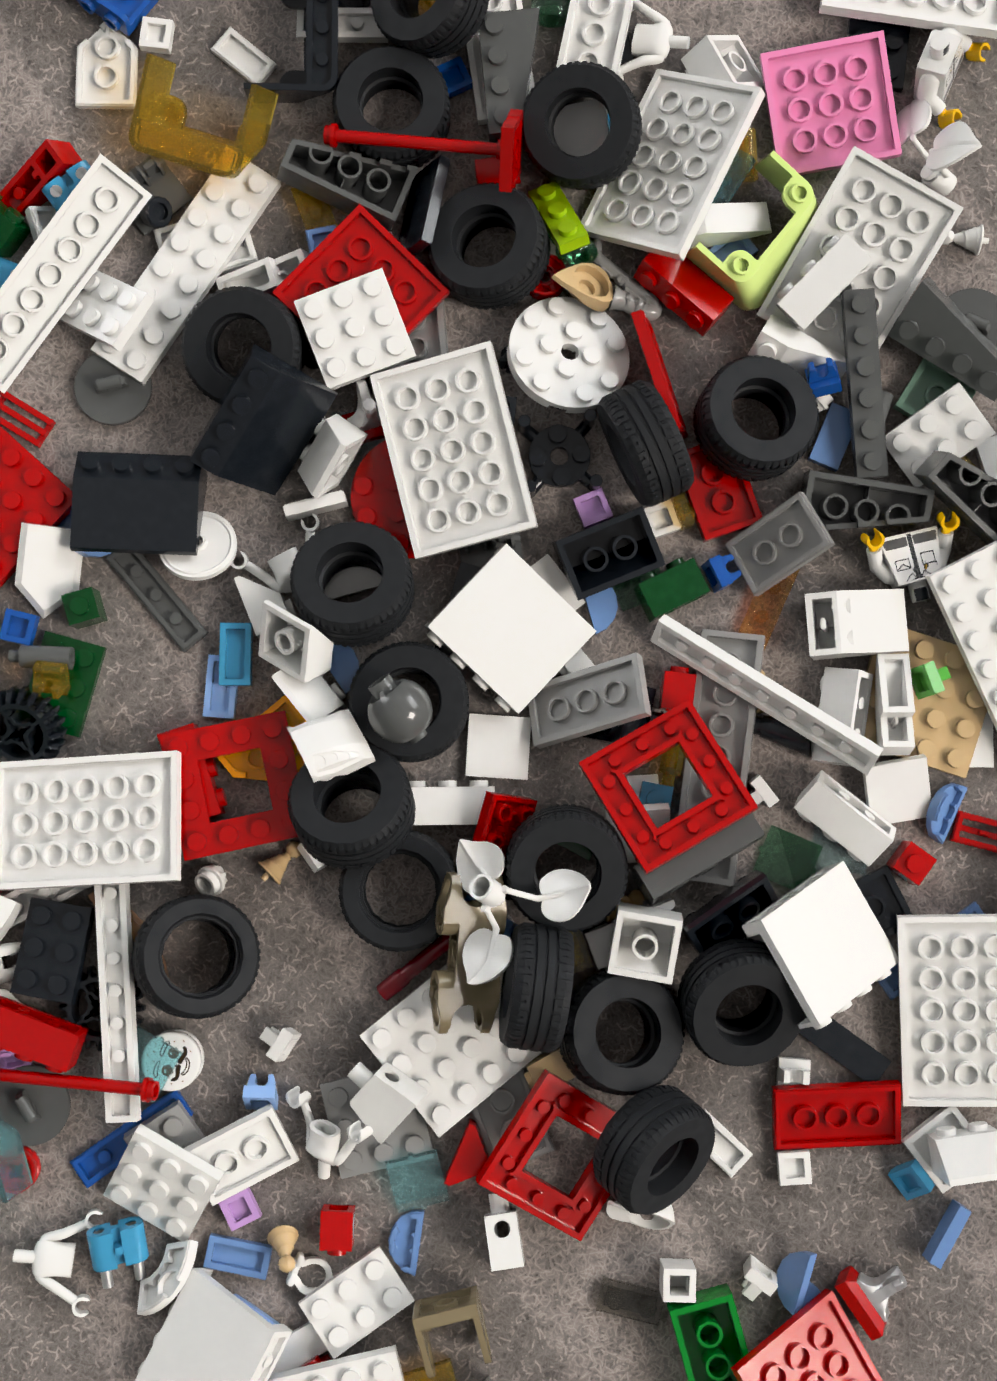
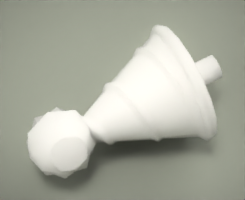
M981 224L978 227L963 230L956 234L950 230L942 245H949L951 242H955V244H959L977 256L980 253L982 244L989 243V238H984V226Z

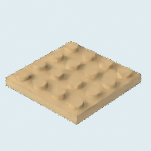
M907 629L909 652L888 654L909 653L911 669L934 661L937 669L947 666L951 678L942 681L945 691L919 700L913 688L915 713L912 716L915 748L910 755L893 756L903 758L924 754L927 757L929 768L965 779L987 709L958 646ZM871 655L866 672L873 674L864 737L877 744L875 719L876 655Z

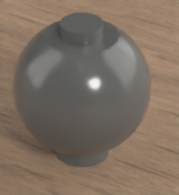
M389 673L381 676L368 687L372 694L367 708L368 720L378 736L392 743L402 744L410 741L411 744H415L427 735L425 729L430 725L433 709L431 699L424 688L408 679L393 680Z

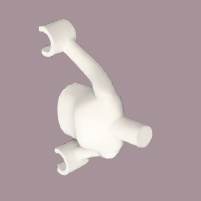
M634 0L632 11L637 10L655 22V24H636L631 52L633 57L638 58L620 66L618 75L623 81V74L643 66L662 63L668 56L670 48L689 49L690 46L689 36L673 35L670 21L640 0Z
M313 513L312 515L316 520L313 528H307L301 519V526L305 530V542L312 535H315V531L320 526L319 518ZM293 547L267 561L275 578L250 562L246 553L242 551L240 552L244 557V563L241 566H236L234 561L231 563L233 568L247 570L262 580L272 590L279 593H291L290 573L298 550L296 547Z
M296 1086L286 1093V1101L294 1109L301 1106L306 1122V1150L318 1159V1177L320 1179H328L330 1177L331 1165H341L357 1144L373 1134V1129L370 1126L362 1129L361 1121H356L347 1128L349 1139L341 1148L340 1128L328 1120H315L308 1102L311 1099V1094L308 1091L300 1094V1087Z
M97 1208L89 1210L82 1221L43 1234L40 1240L37 1241L34 1250L15 1249L13 1254V1262L32 1264V1273L35 1280L71 1304L72 1312L77 1317H84L89 1313L88 1310H79L76 1306L79 1301H90L89 1295L80 1294L76 1296L66 1287L49 1277L71 1278L76 1243L61 1242L59 1240L99 1225H94L89 1221V1217L92 1214H103Z

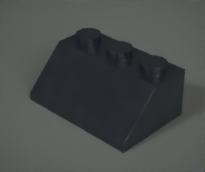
M643 506L552 542L562 570L578 601L666 565Z
M754 870L747 876L741 877L734 886L729 887L721 894H717L704 906L688 914L683 919L682 932L698 955L719 942L735 938H746L747 935L742 925L776 902L778 897L767 876L761 871Z

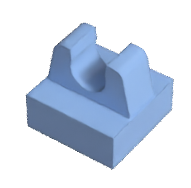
M256 1074L250 1075L247 1085L243 1087L242 1098L246 1109L258 1110L271 1103L274 1110H278V1093L273 1074L268 1075V1082L264 1086L257 1085Z

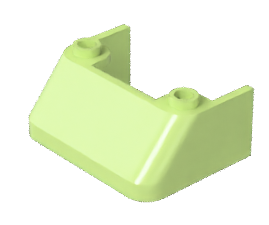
M774 150L760 160L754 168L782 193L781 197L784 205L794 215L759 259L756 260L747 251L737 250L729 254L722 262L700 242L690 248L686 255L692 263L734 297L732 301L734 304L746 311L755 310L762 306L818 209L810 183Z

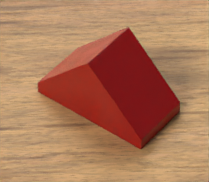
M469 1119L444 1179L445 1185L452 1186L477 1176L489 1157L477 1124L473 1119Z

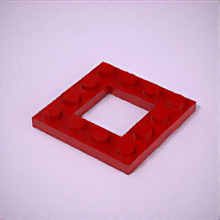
M690 699L579 762V767L645 875L758 809L756 802ZM679 745L711 797L657 828L625 775Z
M285 710L159 736L162 751L177 750L181 752V847L184 861L298 837L291 822L287 805L289 789L295 775L298 773L292 740L286 728L289 725ZM260 748L273 810L211 823L198 761Z
M544 1069L475 1180L480 1186L581 1242L610 1196L595 1178L593 1157L569 1195L523 1168L556 1116L599 1140L607 1123L617 1111Z

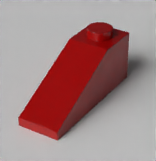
M45 139L0 192L2 196L1 201L7 207L16 209L25 217V210L28 206H41L48 201L42 192L43 187L57 176L61 177L66 174L67 169L82 161V159L70 142Z

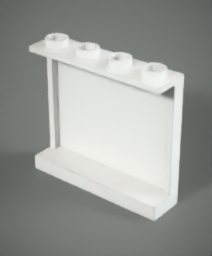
M507 543L501 544L494 552L493 557L430 623L427 622L425 624V627L430 630L426 636L439 648L444 644L453 653L449 657L462 670L467 666L473 671L475 675L472 677V680L484 691L490 688L498 696L494 701L507 713L512 709L518 714L596 632Z
M844 861L823 867L742 925L747 937L761 935L806 1014L807 1018L798 1024L799 1029L814 1027L815 1030L827 1026L832 1022V1015L850 1008L853 1005L852 999L872 990L871 984L892 974L890 969L898 963V956Z
M205 1267L192 1268L176 1301L170 1306L168 1316L161 1330L154 1337L153 1346L146 1360L140 1365L135 1381H268L292 1330L285 1324H271L213 1279L211 1277L213 1269Z

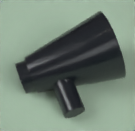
M770 715L756 717L754 734L809 756L812 741Z

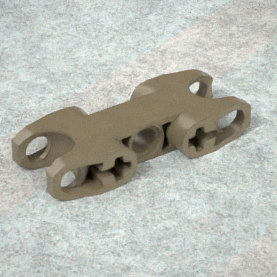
M446 872L436 905V931L438 935H449L447 970H433L431 974L429 997L433 1027L438 1034H447L454 1013L462 1006L471 1005L473 1006L476 1029L480 1033H490L500 1002V976L484 984H468L462 954L464 944L470 934L481 928H487L493 931V928L485 912L481 910V902L476 899L471 901L464 900L461 878L456 872ZM501 875L496 881L504 885L503 876ZM505 900L501 905L490 909L500 928L499 934L502 935L505 932L507 919Z

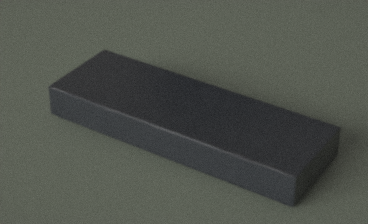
M832 1019L830 1024L821 1029L815 1030L814 1027H809L799 1031V1034L864 1081H878L892 1062L834 1019Z

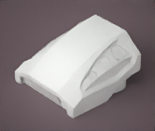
M349 709L339 710L333 714L315 718L295 727H286L314 783L317 781H328L335 776L348 775L376 761Z

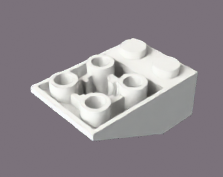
M904 589L840 590L805 594L809 656L813 660L909 652Z

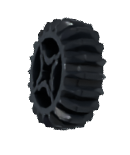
M16 685L8 690L0 691V758L5 757L7 762L52 759L60 753L61 747L66 741L63 736L67 733L68 728L62 726L66 717L57 714L60 706H52L50 704L52 696L41 697V689L35 690L32 693L29 685L23 686L21 689Z
M92 965L87 967V974L82 971L76 1003H62L58 1006V1009L67 1011V1015L61 1017V1019L88 1028L85 1038V1049L92 1048L96 1041L97 1050L102 1051L101 1033L90 1029L86 1025L93 1020L101 1022L100 1013L91 1016L100 1005L99 988L96 989L93 985V982H99L98 970ZM136 980V981H134V983H135V988L138 987V985H137L138 982H137V980ZM85 991L86 995L84 997L87 1000L88 1008L80 1016L79 1000L82 992ZM142 992L135 994V1002L145 997ZM136 1002V1012L146 1010L145 1004H137ZM136 1014L137 1024L143 1023L144 1018Z

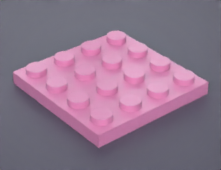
M884 30L760 54L759 58L773 149L800 175L841 168L854 146L880 161L897 158L902 155Z

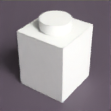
M660 1258L659 1291L663 1302L696 1303V1268L692 1259Z

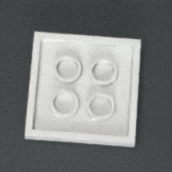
M382 268L294 301L325 384L332 390L416 359L415 351Z
M140 1124L135 1130L103 1196L180 1241H186L193 1232L224 1172Z

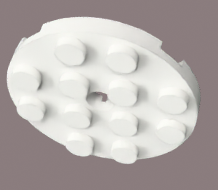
M572 297L547 298L526 308L512 327L507 347L508 365L519 387L542 406L548 408L550 405L564 409L566 413H585L588 409L596 410L603 396L621 388L629 370V349L619 326L605 311H594ZM561 349L575 351L576 359H566L562 356Z

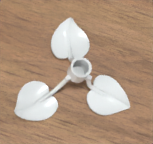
M916 98L897 114L900 143L903 145L910 139L926 160V165H924L920 173L922 177L921 184L942 196H946L954 189L957 183L956 176L947 167L981 148L982 145L966 123L957 121L939 132L933 143L934 148H931L928 154L917 140L916 134L924 131L930 124L932 109L925 99L918 100Z
M460 839L457 848L456 866L457 874L461 878L462 888L474 899L482 903L481 910L485 912L493 928V931L487 928L476 930L469 935L464 944L462 957L467 983L479 985L490 982L500 976L512 961L514 953L513 941L507 935L499 934L500 928L490 910L503 903L505 894L535 902L542 901L541 911L546 918L553 922H565L575 917L583 907L591 890L590 881L579 872L569 869H557L541 878L539 889L542 895H534L512 889L496 881L502 875L505 868L504 853L497 845L485 841Z

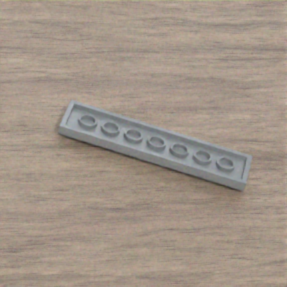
M702 629L701 637L761 673L765 635ZM697 670L693 706L747 788L757 707ZM685 758L678 816L711 797L687 758ZM738 854L724 862L721 860L717 863L716 867L697 878L694 876L690 880L734 886Z

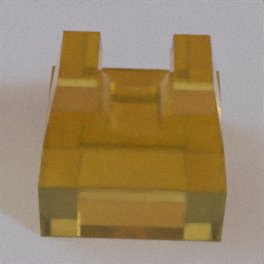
M36 660L32 669L33 692L38 693V697L42 693H50L53 699H59L62 695H68L71 687L68 664Z

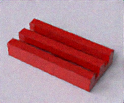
M0 391V410L40 435L36 439L0 417V424L40 448L56 422L7 391L5 393ZM6 399L46 423L45 428L43 429L4 405Z
M958 810L952 825L949 841L997 853V846L959 836L960 831L997 840L996 833L962 825L963 819L997 827V820Z

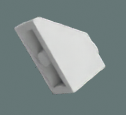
M241 576L234 578L258 638H260L263 601L269 600L297 616L291 599L285 600L279 592Z

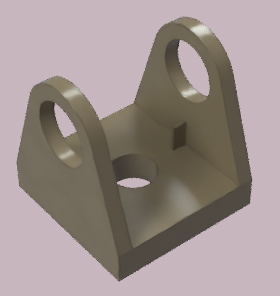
M477 1285L415 1300L412 1323L428 1378L435 1377L436 1375L428 1331H432V1328L468 1319L469 1321H474L485 1364L492 1363L491 1348Z

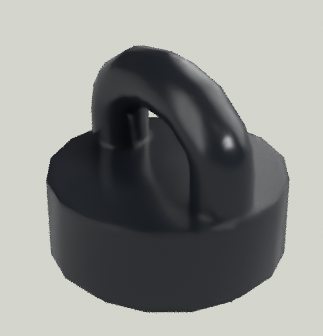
M152 196L140 211L143 224L154 228L167 226L173 214L169 201L160 196Z

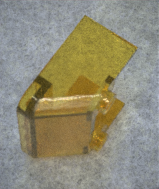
M147 53L129 130L131 146L139 152L227 179L237 177L265 147L279 94L256 84L251 85L243 121L238 129L235 141L186 127L187 107L180 98L169 95L176 64Z

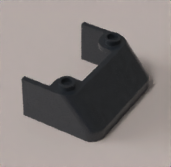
M281 0L290 9L304 10V31H306V37L304 38V71H288L281 77L279 83H244V91L249 102L299 103L334 90L338 81L339 0Z

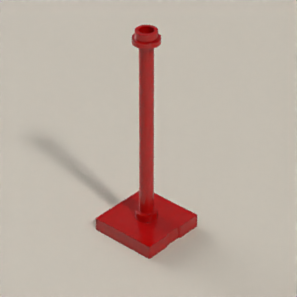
M510 109L506 120L501 126V139H498L497 143L341 130L337 123L325 125L323 140L325 145H330L333 148H336L339 142L496 156L497 160H500L499 192L511 193L521 173L523 110Z
M0 1068L1 1082L140 1096L142 1102L147 1103L151 1100L155 1101L160 1090L159 1082L151 1077H145L143 1082Z

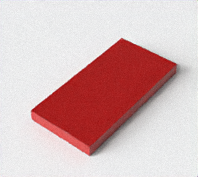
M641 309L632 312L631 316L655 388L668 406L682 438H687V429L652 324Z
M899 1080L771 1086L774 1150L901 1144V1083Z

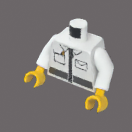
M954 28L931 31L917 64L913 98H918V100L925 99L930 104L932 114L938 116V125L941 129L953 123L954 120L962 118V113L959 109L946 110L944 102L962 62L964 53L969 61L985 62L986 60L981 56V50H990L988 43L972 42L969 36L961 34Z
M952 511V518L948 522H945L943 512L937 514L936 519L941 526L939 529H937L936 525L885 538L880 531L874 528L875 536L871 541L867 534L862 533L860 539L868 546L866 553L870 571L884 584L891 585L892 589L908 586L912 603L931 599L925 576L947 565L952 549L954 530L960 524V519L954 511Z

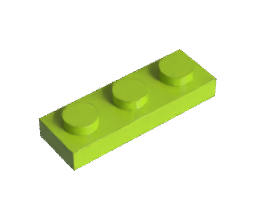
M551 182L528 191L529 198L539 211L546 229L561 255L590 244L586 229L557 183Z

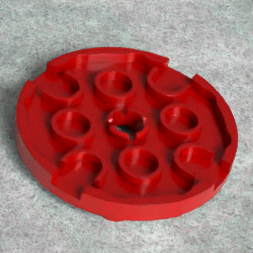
M384 440L368 452L355 472L351 487L352 512L356 522L371 523L390 532L392 536L397 538V541H400L408 555V559H415L386 440Z

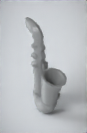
M594 238L590 248V258L595 264L605 270L608 277L612 278L617 284L613 288V300L610 302V307L607 311H623L631 315L632 312L641 309L645 312L649 321L658 319L662 313L660 300L605 257L601 252V240Z

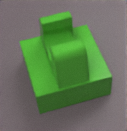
M934 661L911 669L912 686L918 700L945 691L942 681L951 678L947 666L937 669Z

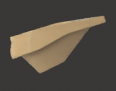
M579 263L562 269L551 277L568 290L574 299L594 311L604 312L610 307V302L613 300V286L607 273L600 266L593 263Z

